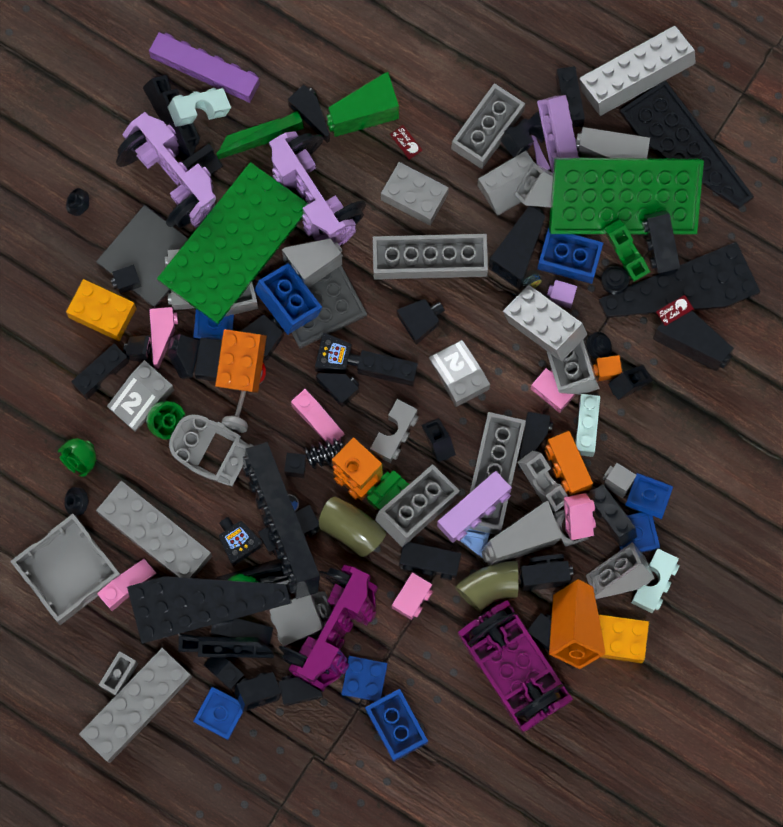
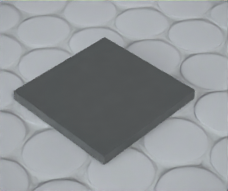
M144 205L96 262L111 275H113V271L134 264L142 287L132 291L156 308L170 291V289L157 280L158 276L166 268L165 257L168 256V250L181 249L188 238L174 227H168L165 220Z
M342 265L308 288L320 303L322 309L317 318L293 331L291 334L299 349L321 339L323 333L330 335L367 316Z

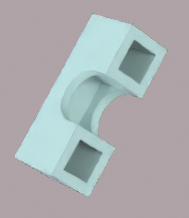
M212 88L202 93L193 92L188 96H175L170 102L168 109L174 125L177 127L193 123L197 117L195 108L204 110L210 120L226 116L231 106L223 88L217 90Z
M581 394L579 399L575 444L581 456L593 457L595 453L600 396Z
M657 549L649 566L651 571L655 572L658 576V584L655 586L644 585L637 589L631 603L650 613H653L655 609L659 610L663 599L660 597L663 592L667 593L671 582L668 580L671 574L675 576L680 566L677 564L679 558Z

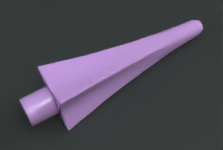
M531 135L534 140L536 164L550 170L551 168L542 153L537 138Z

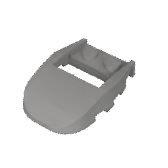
M188 415L182 418L169 441L170 451L176 460L206 479L231 487L244 465L245 448L254 445L251 443L248 445L240 439V435L225 427L224 424L211 421L200 415ZM215 433L233 441L216 475L198 466Z

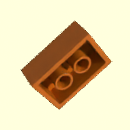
M224 329L215 386L258 393L267 336Z
M570 431L548 439L545 446L546 450H544L548 461H552L554 466L552 471L555 477L560 479L561 486L568 497L590 491L593 482Z

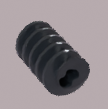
M340 437V442L333 438V444L326 440L325 447L319 442L318 449L314 445H311V451H308L306 447L304 449L309 465L313 469H317V463L321 467H324V461L331 465L332 458L345 445L342 437Z

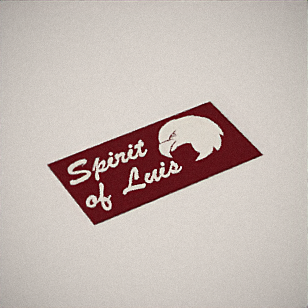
M403 125L390 134L409 160L422 151L421 147Z
M684 295L656 311V313L666 326L694 310V308Z

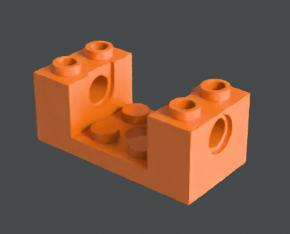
M354 437L332 459L335 482L341 487L345 485L349 489L348 493L355 500L359 498L362 501L367 496V492L374 485L377 486L383 476L382 463Z

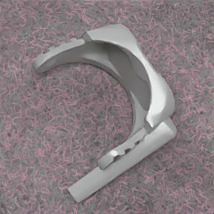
M564 509L554 513L555 521L565 546L589 539L585 537L574 541L567 538L562 530V523L565 518Z

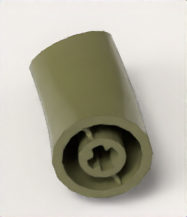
M335 496L327 501L319 519V527L322 531L346 544L360 557H364L376 549L387 533L366 513Z
M506 561L481 568L464 578L455 586V589L470 606L479 613H482L486 608L498 601L518 597V562Z

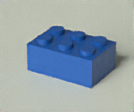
M548 228L537 269L592 284L603 242L574 234H550Z
M289 263L258 280L254 290L287 335L317 318L322 309L320 303Z
M400 689L365 707V711L393 762L428 744L423 730Z

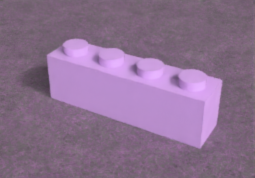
M566 95L553 96L537 101L552 173L554 171V158H579Z
M495 471L438 520L437 527L452 543L456 540L461 541L467 535L466 531L471 527L473 529L482 522L481 518L484 515L489 516L496 510L495 506L500 501L504 503L510 498L512 487Z

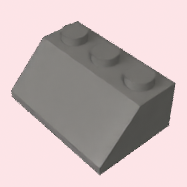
M527 151L478 179L477 186L497 216L521 203L514 193L533 164V160Z
M585 339L562 362L547 351L559 393L581 395L600 389Z

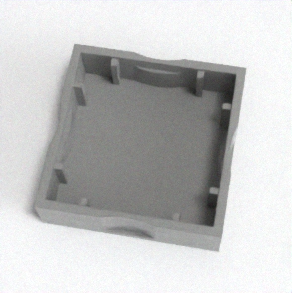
M74 514L53 528L42 540L32 544L11 560V563L59 625L63 624L98 597L97 593L120 575Z

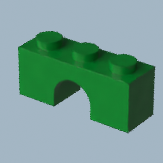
M620 219L603 228L624 269L633 281L650 273L646 262L632 242L634 240L629 230Z

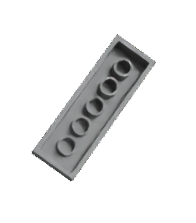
M673 26L580 77L581 92L601 116L696 64L695 50L677 27Z
M487 234L374 236V279L487 277Z
M488 412L470 493L495 471L510 486L512 485L526 420ZM508 500L504 503L500 501L495 506L496 510L489 516L484 515L481 518L482 522L473 529L471 527L470 529L495 535L501 533Z
M122 481L119 482L96 510L102 518L175 577L195 578L212 558L211 552Z
M161 648L79 735L108 763H111L184 687L192 676Z

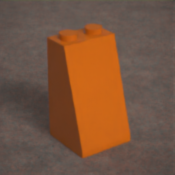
M579 579L553 595L549 655L578 669L605 655L594 588Z

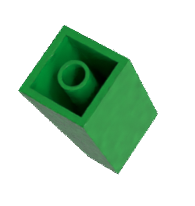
M388 72L329 107V114L326 115L329 132L333 131L334 137L399 119V105Z

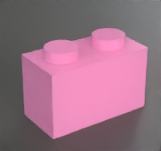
M547 368L531 385V390L559 413L575 396V394L559 393L553 371H549Z
M586 493L564 497L565 531L571 540L594 536L593 528L596 527V522L593 517V511H595L594 501L590 500Z
M412 572L393 602L392 609L410 620L414 616L418 617L423 609L421 604L424 600L428 601L433 593L431 590L432 584Z

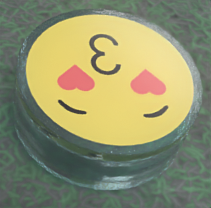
M533 274L526 278L522 285L524 288L528 284L536 288L541 284L542 279L538 274Z

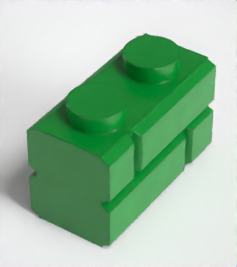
M394 470L391 473L386 472L381 477L379 486L376 487L374 485L367 492V501L378 512L409 485Z

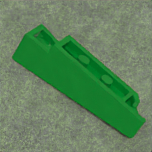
M298 111L282 119L279 118L227 135L220 150L216 153L217 158L222 159L267 144L286 132L302 130L303 122Z

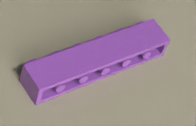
M159 32L149 50L150 58L213 87L223 88L226 93L248 103L251 102L260 85L259 77L251 71L245 72L238 65L233 63L230 65L218 56L212 57L205 50L195 49L185 41L179 42L168 33L162 34Z

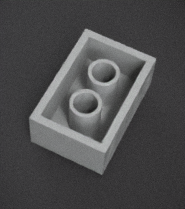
M398 162L381 192V201L431 226L448 196L449 187Z

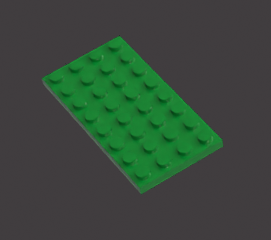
M554 158L549 233L606 234L603 228L620 219L626 225L630 234H647L642 226L644 215L666 210L670 213L674 234H697L704 160Z
M250 162L158 276L157 280L218 325L301 221L303 207L308 205V203Z

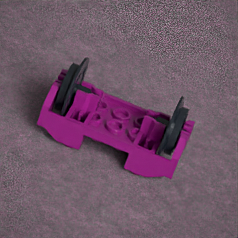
M344 565L342 572L334 568H330L328 572L319 571V575L334 585L327 602L335 608L318 640L308 636L299 653L284 646L278 647L284 653L282 659L290 664L288 670L294 676L323 692L326 686L339 679L341 674H345L348 669V659L340 649L344 644L343 638L346 632L349 633L353 627V619L367 626L376 616V592L378 587L369 581L370 575L352 566Z
M508 600L495 606L490 612H486V614L478 617V620L472 621L458 632V636L477 667L481 668L500 697V702L522 734L572 702L573 698L555 674L518 618L516 612L510 606ZM524 715L527 720H530L528 722H525L518 717Z

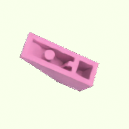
M172 307L150 309L152 353L155 369H159L167 351L168 342L175 332V324H178V314L174 313Z
M306 389L291 401L292 408L325 442L328 440L330 444H333V438L339 441L340 437L345 435Z
M142 559L112 580L97 594L109 609L113 611L129 598L128 586L149 581L157 573L145 559Z

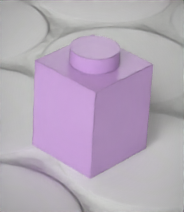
M555 280L554 286H549L547 296H550V300L556 305L571 309L577 286Z

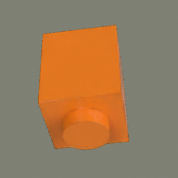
M619 355L596 359L593 368L598 381L612 380L622 373Z

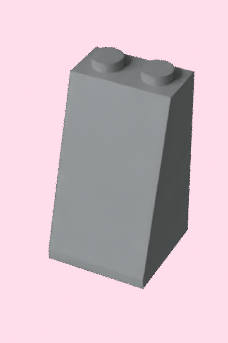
M583 127L582 133L577 135L576 147L579 158H647L650 138Z
M544 502L492 538L483 547L482 557L488 565H492L554 546L562 537L549 502Z

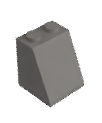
M533 162L514 195L526 206L551 207L553 173Z
M331 239L282 249L283 261L285 264L289 263L307 288L342 265V248L337 242L333 243Z
M325 592L293 599L291 604L270 610L271 621L276 626L278 640L283 646H293L306 641L308 636L314 638L321 634L332 613Z

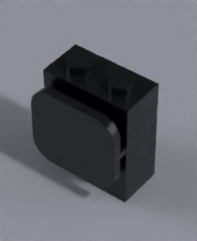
M564 554L531 558L529 566H522L519 572L522 592L568 586L572 577H574L573 567L569 566L568 561H564Z

